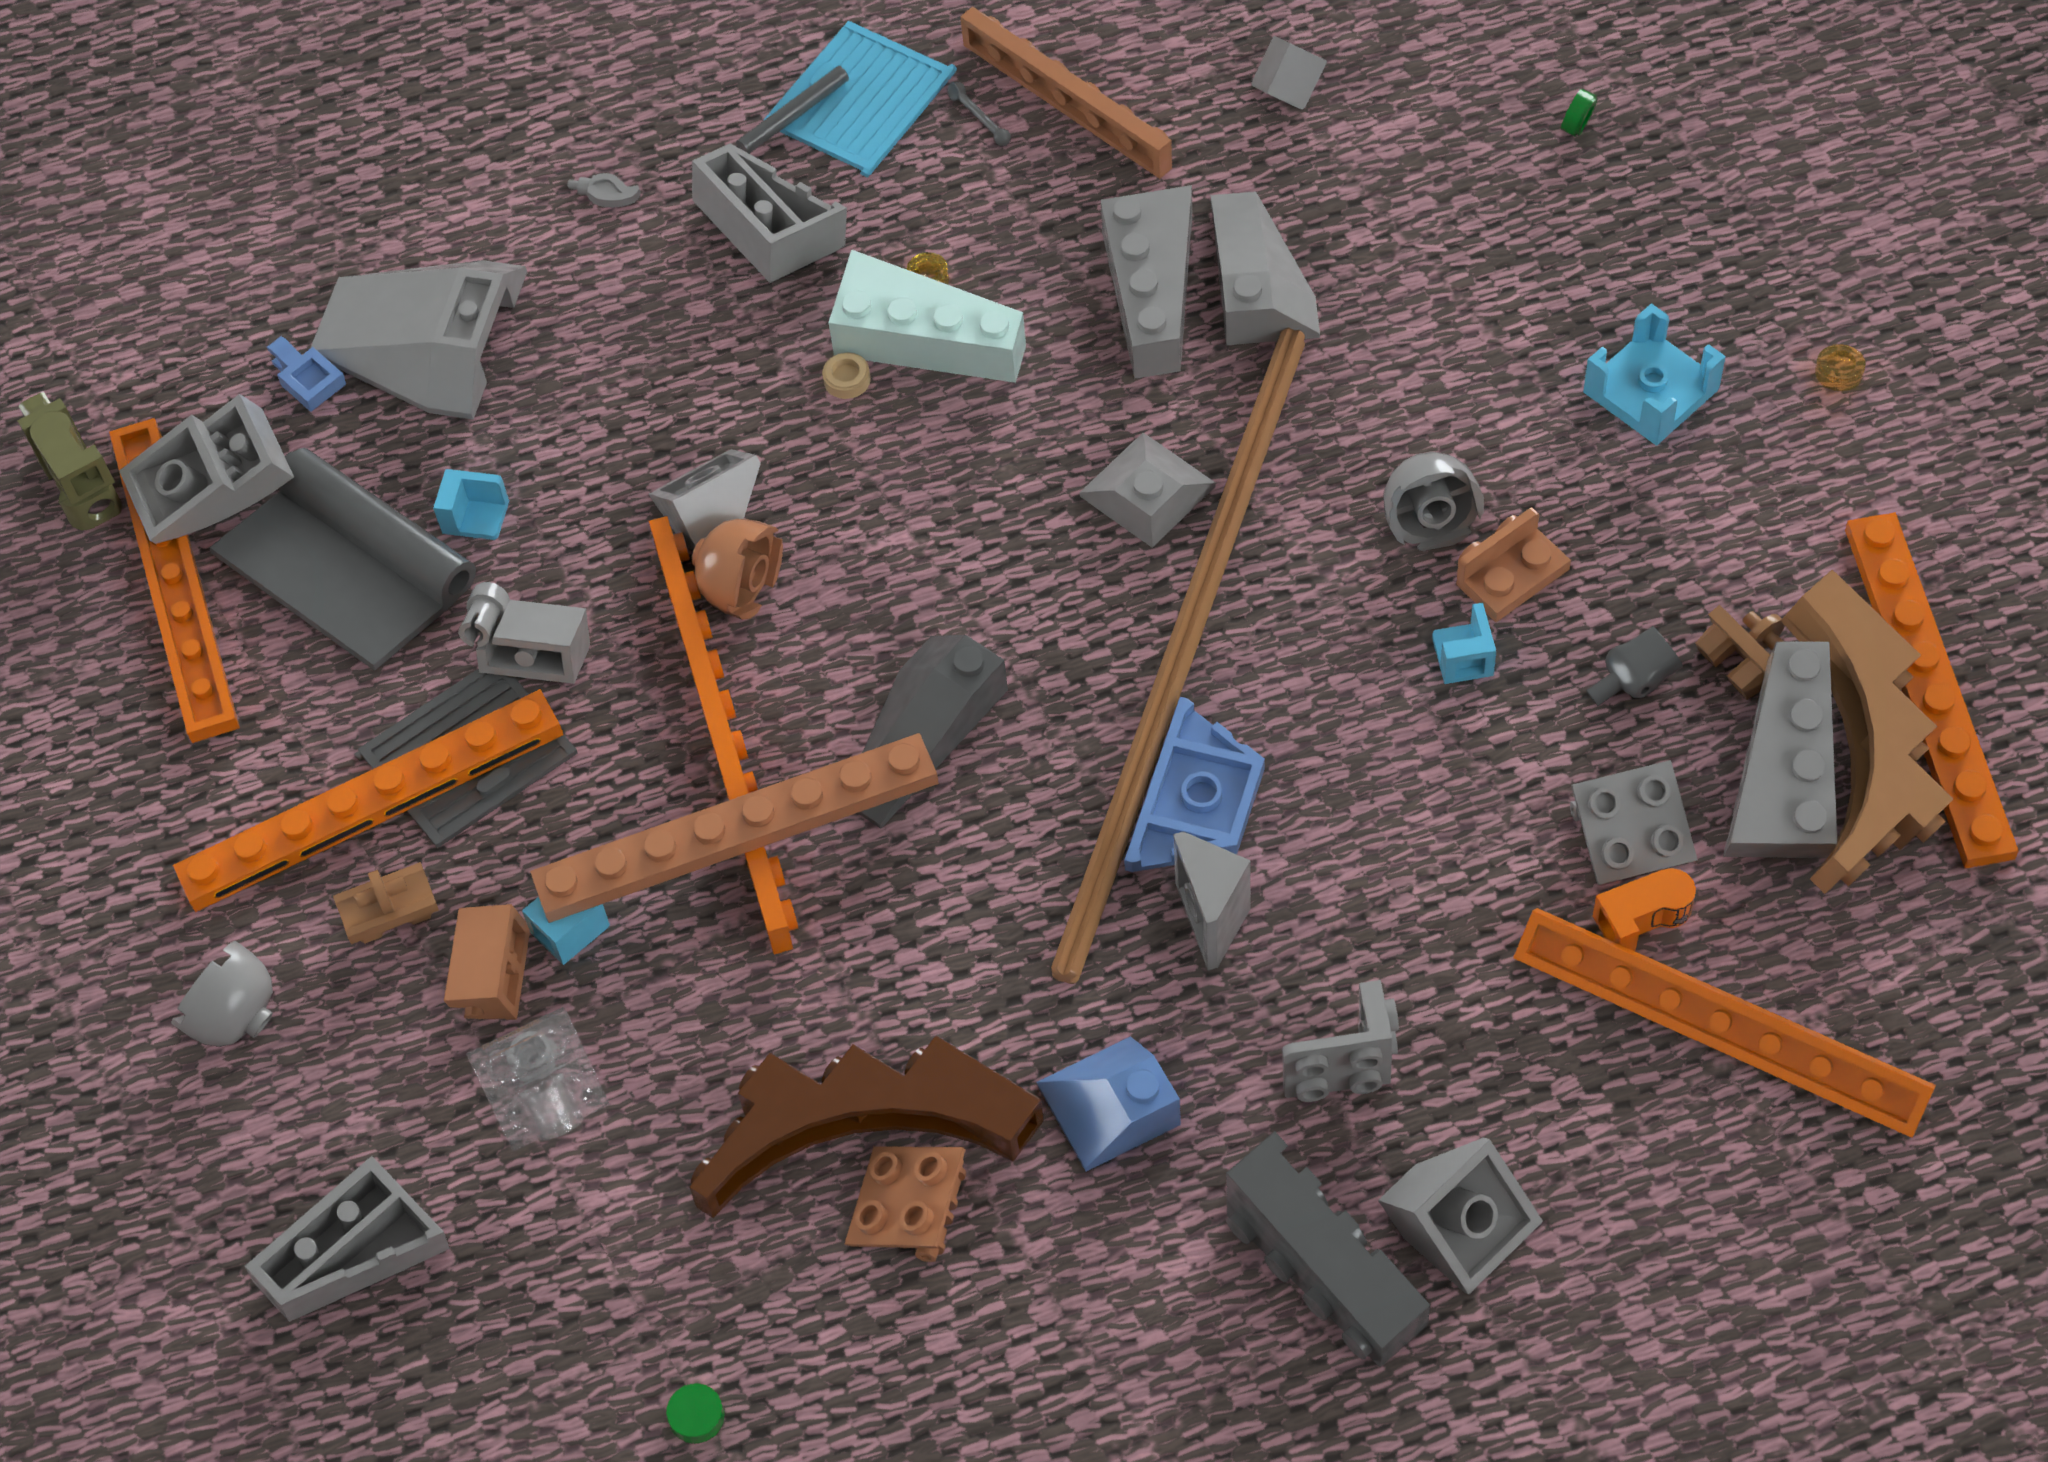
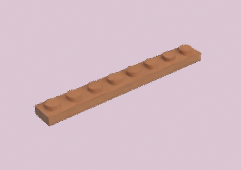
M920 733L531 870L530 873L547 921L551 923L939 784L938 776Z

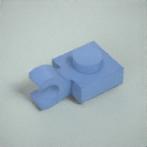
M282 336L267 346L268 351L276 357L272 360L273 365L281 371L277 374L281 386L310 412L346 385L343 373L314 347L301 355Z

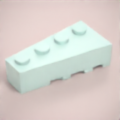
M851 249L829 320L834 356L840 353H855L866 361L1016 383L1026 348L1023 312Z

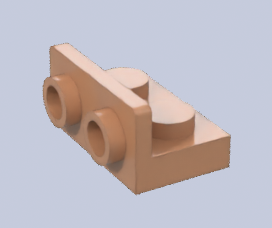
M1532 507L1518 517L1512 515L1505 519L1493 535L1481 543L1477 541L1470 544L1458 559L1456 585L1476 604L1483 603L1486 614L1495 622L1501 620L1570 570L1571 559L1538 530L1539 513Z

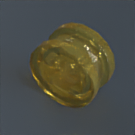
M931 252L920 253L908 262L906 270L917 274L928 271L929 274L936 276L932 278L933 280L949 285L947 262L941 255Z

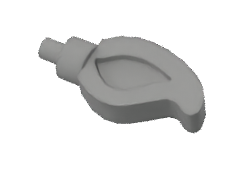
M609 173L594 175L592 179L580 177L578 181L570 179L568 181L569 189L577 190L578 195L588 196L592 203L601 207L613 208L630 205L636 202L641 195L639 186L628 187L617 176Z

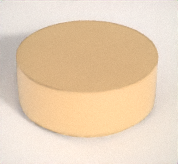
M840 353L831 357L825 363L822 371L826 390L834 397L841 399H851L861 395L867 390L871 381L868 363L863 357L855 353Z

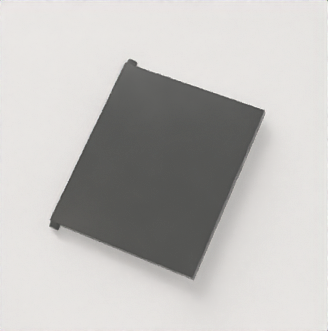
M477 669L358 748L354 755L359 761L365 759L369 766L374 769L525 697L529 693L515 677L479 673V669ZM563 735L411 808L407 812L438 849L578 754L577 749Z

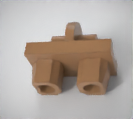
M1719 604L1708 614L1713 625L1703 633L1695 644L1698 651L1715 668L1734 651L1744 659L1727 675V678L1735 689L1748 700L1761 691L1767 661L1770 656L1765 649L1769 647L1773 650L1776 642H1784L1779 635L1782 633L1785 625L1781 622L1782 618L1777 614H1771L1761 619L1754 611H1751L1743 618V623L1751 629L1748 633Z
M421 862L381 877L378 870L368 873L370 882L333 895L351 944L359 941L366 944L381 938L387 930L406 923L415 925L430 919L432 913L439 911Z

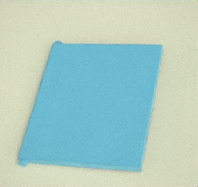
M848 21L763 121L834 68L841 66L847 72L849 80L780 132L862 170L860 172L861 175L868 178L951 79L957 68L953 64L949 66Z

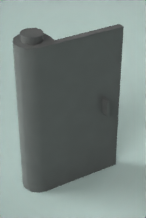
M297 449L285 455L294 478L279 488L280 492L210 546V552L375 671L440 617L471 587L476 576V567L474 563L309 449Z

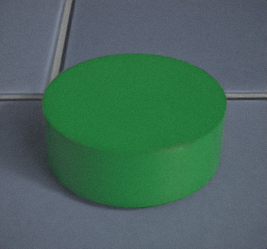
M1581 88L1565 114L1561 130L1574 137L1579 136L1594 112L1598 101L1597 95Z
M694 1383L679 1388L671 1396L667 1405V1419L673 1433L687 1443L697 1444L710 1440L720 1431L724 1422V1408L718 1394L711 1387L704 1384Z

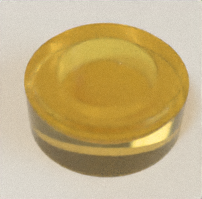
M1844 344L1830 345L1819 353L1815 366V375L1818 381L1828 389L1848 391L1858 386L1862 381L1866 367L1865 359L1854 347Z

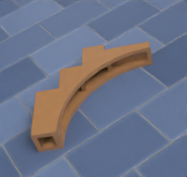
M1833 570L1828 572L1808 590L1781 619V622L1799 642H1829L1831 692L1843 718L1851 755V793L1845 823L1837 838L1836 847L1810 878L1824 894L1839 880L1849 887L1871 865L1864 858L1870 850L1879 857L1892 844L1901 850L1915 836L1924 843L1946 822L1939 813L1953 800L1916 763L1930 749L1923 740L1937 725L1900 691L1913 678L1907 669L1921 654Z

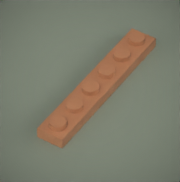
M973 6L960 16L963 46L1159 179L1172 169L1171 139L1160 128L1151 127L1136 117L1127 106L1117 104L1102 94L1093 83L1084 82L1068 71L1063 63L1058 60H1052L1038 51L1029 40L1019 38L1004 28L996 18L986 16Z

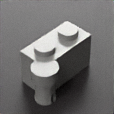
M482 582L474 587L467 601L466 608L468 613L459 627L458 634L462 641L469 646H474L477 636L480 635L476 649L479 673L575 684L590 646L586 608L510 600L508 593L502 587L490 582Z

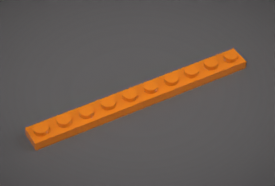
M668 516L650 520L649 525L727 796L731 800L757 791L756 780L753 771L744 774L742 772L740 761L748 759V754L741 730L731 732L727 721L736 718L729 689L718 690L716 680L725 677L717 649L707 651L704 640L713 638L706 611L704 609L695 612L693 601L701 599L694 571L686 573L683 571L681 562L690 560L683 533H672ZM764 846L744 853L773 955L792 950L793 945L789 931L799 929L791 899L780 901L777 887L784 886L786 883L778 855L768 858Z

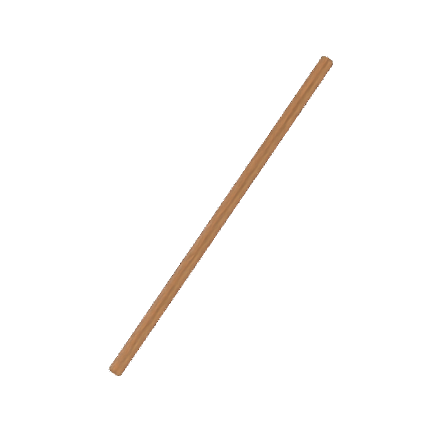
M1285 328L1280 332L1051 966L1052 977L1058 981H1064L1068 984H1074L1079 981L1305 346V334L1300 330L1294 331L1291 328Z

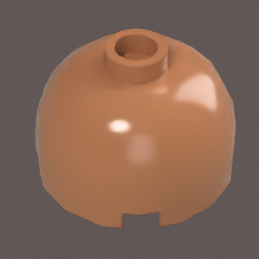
M749 519L728 520L710 531L705 539L702 538L698 541L692 555L696 582L699 592L714 608L742 620L751 619L758 613L762 605L755 603L754 600L764 584L773 588L782 563L783 542L782 539L773 536V533L779 531L776 527Z

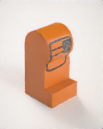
M1668 868L1596 895L1593 918L1606 939L1636 951L1639 935L1660 926L1675 928L1687 922L1691 916L1695 899L1696 886L1694 880L1680 869Z

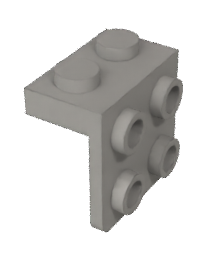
M1381 980L1359 983V1033L1287 1044L1282 1048L1283 1088L1286 1098L1297 1097L1300 1101L1312 1102L1325 1098L1329 1092L1351 1089L1353 1093L1366 1094L1380 1089L1383 1084L1391 1083L1392 1054H1398L1395 1031L1399 1030L1395 1000L1394 998L1384 999Z

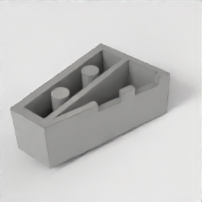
M371 1156L246 1264L245 1268L253 1283L290 1322L404 1271L450 1248L444 1231L377 1160Z

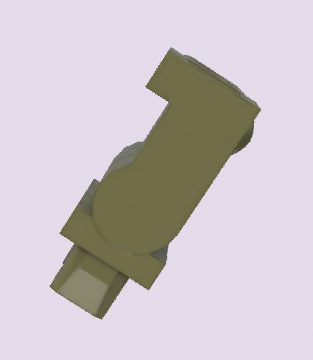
M43 392L21 402L19 408L24 417L17 420L47 478L49 480L53 478L56 482V486L61 492L59 504L70 525L79 530H90L119 515L122 511V503L113 486L115 481L96 446L92 445L86 448L62 400L59 398L51 403ZM101 499L111 500L109 506L102 512L97 514L88 513L89 508L95 502Z

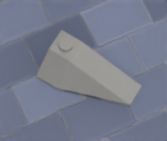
M1257 192L1210 195L1226 345L1278 341L1280 332L1285 328L1302 331L1305 334V339L1320 338L1316 297Z

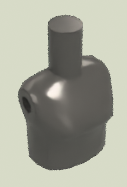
M1652 626L1634 639L1612 648L1605 659L1606 667L1610 674L1588 688L1586 692L1597 706L1621 690H1624L1633 698H1642L1655 691L1665 679L1683 668V664L1667 641Z

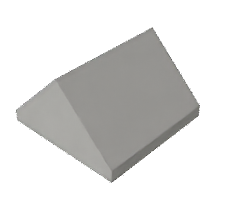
M1183 831L1173 834L1175 884L1208 970L1218 968L1251 909V860Z

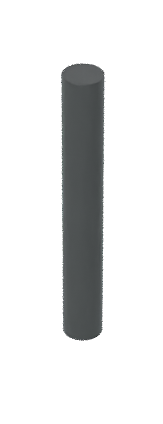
M841 66L834 68L736 141L737 147L749 154L846 83L849 80L847 72Z

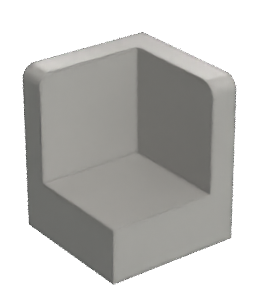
M1273 36L1251 85L1292 106L1304 109L1327 61L1279 37Z

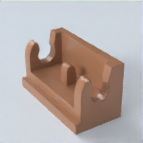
M512 904L459 908L444 1002L449 1007L465 1008L464 1018L517 1020L530 931L526 921Z

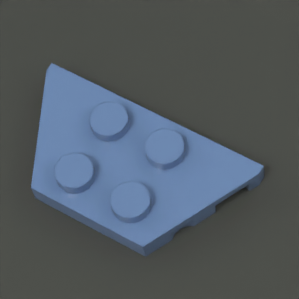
M1179 698L1124 860L1126 871L1136 872L1175 865L1173 834L1183 831L1234 854L1238 853L1265 770V759L1248 745L1238 743L1233 738L1232 733L1220 723L1216 722L1213 725L1194 710V703L1187 698Z

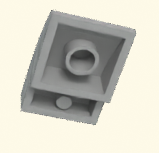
M241 394L229 401L204 422L190 415L119 470L148 538L155 544L182 537L227 519L260 501L294 478L263 409Z

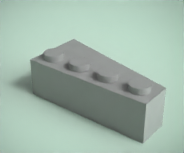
M1192 185L1100 200L1102 235L1134 379L1180 372L1193 221Z
M1776 642L1768 658L1723 857L1827 858L1837 845L1829 642Z

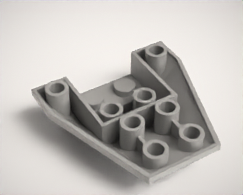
M479 260L338 277L311 348L314 347L337 369L428 413L474 420L487 384L480 362L481 355L499 306L515 307L527 274L526 266Z

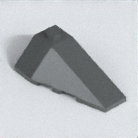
M967 635L931 636L899 670L862 753L920 733L936 769L1008 691L1005 660ZM912 794L858 812V814L881 829Z

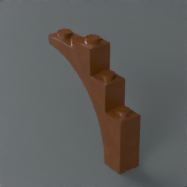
M938 1036L933 1038L926 1049L919 1048L914 1052L906 1065L905 1076L854 1044L851 1045L842 1058L837 1056L829 1063L822 1076V1084L772 1053H769L759 1066H752L740 1082L738 1096L743 1113L746 1116H739L731 1123L725 1133L724 1143L712 1159L709 1157L705 1158L695 1169L689 1188L696 1208L714 1218L744 1186L777 1162L815 1144L854 1133L885 1130L939 1133L978 1144L1014 1162L1044 1121L1042 1102L1040 1098Z

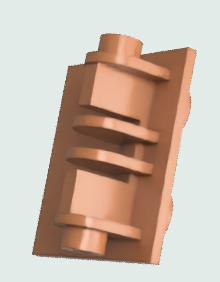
M873 1147L845 1245L855 1247L916 1248L915 1256L925 1262H935L937 1255L943 1254L945 1251L944 1239L947 1229L944 1225H950L953 1222L954 1215L949 1210L957 1208L958 1200L956 1197L960 1183L966 1177V1170L963 1168V1157L966 1149L964 1147Z

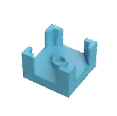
M1651 303L1636 317L1632 341L1606 363L1607 349L1601 347L1588 358L1583 392L1657 446L1720 389L1726 356L1711 345H1706L1700 365L1666 340L1669 316Z

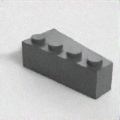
M1274 1131L1226 1172L1228 1216L1226 1222L1240 1241L1245 1244L1253 1241L1266 1254L1264 1260L1276 1277L1283 1282L1291 1279L1305 1293L1303 1294L1304 1302L1319 1319L1325 1321L1330 1317L1344 1331L1342 1338L1357 1357L1364 1360L1369 1356L1381 1368L1428 1325L1430 1304L1382 1250L1375 1249L1370 1254L1365 1249L1367 1240L1359 1228V1224L1346 1210L1333 1213L1328 1207L1324 1194L1319 1189L1322 1183L1308 1167L1300 1173L1292 1167L1282 1155V1152L1288 1145Z

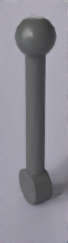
M955 82L949 84L947 89L949 98L953 101L959 100L994 135V141L997 145H1008L1011 141L1010 132L999 128L966 95L963 83Z

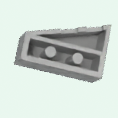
M730 143L692 160V201L769 283L828 256L845 246L847 207L836 201L832 205L823 202L811 195L812 188L801 182L795 186L776 176V168Z

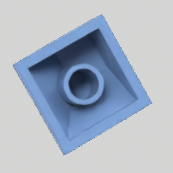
M1131 1036L1037 1082V1087L1085 1171L1093 1169L1181 1125L1180 1098L1155 1056Z

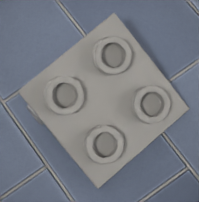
M1671 760L1571 785L1575 801L1570 802L1571 814L1575 822L1581 821L1598 885L1698 860Z

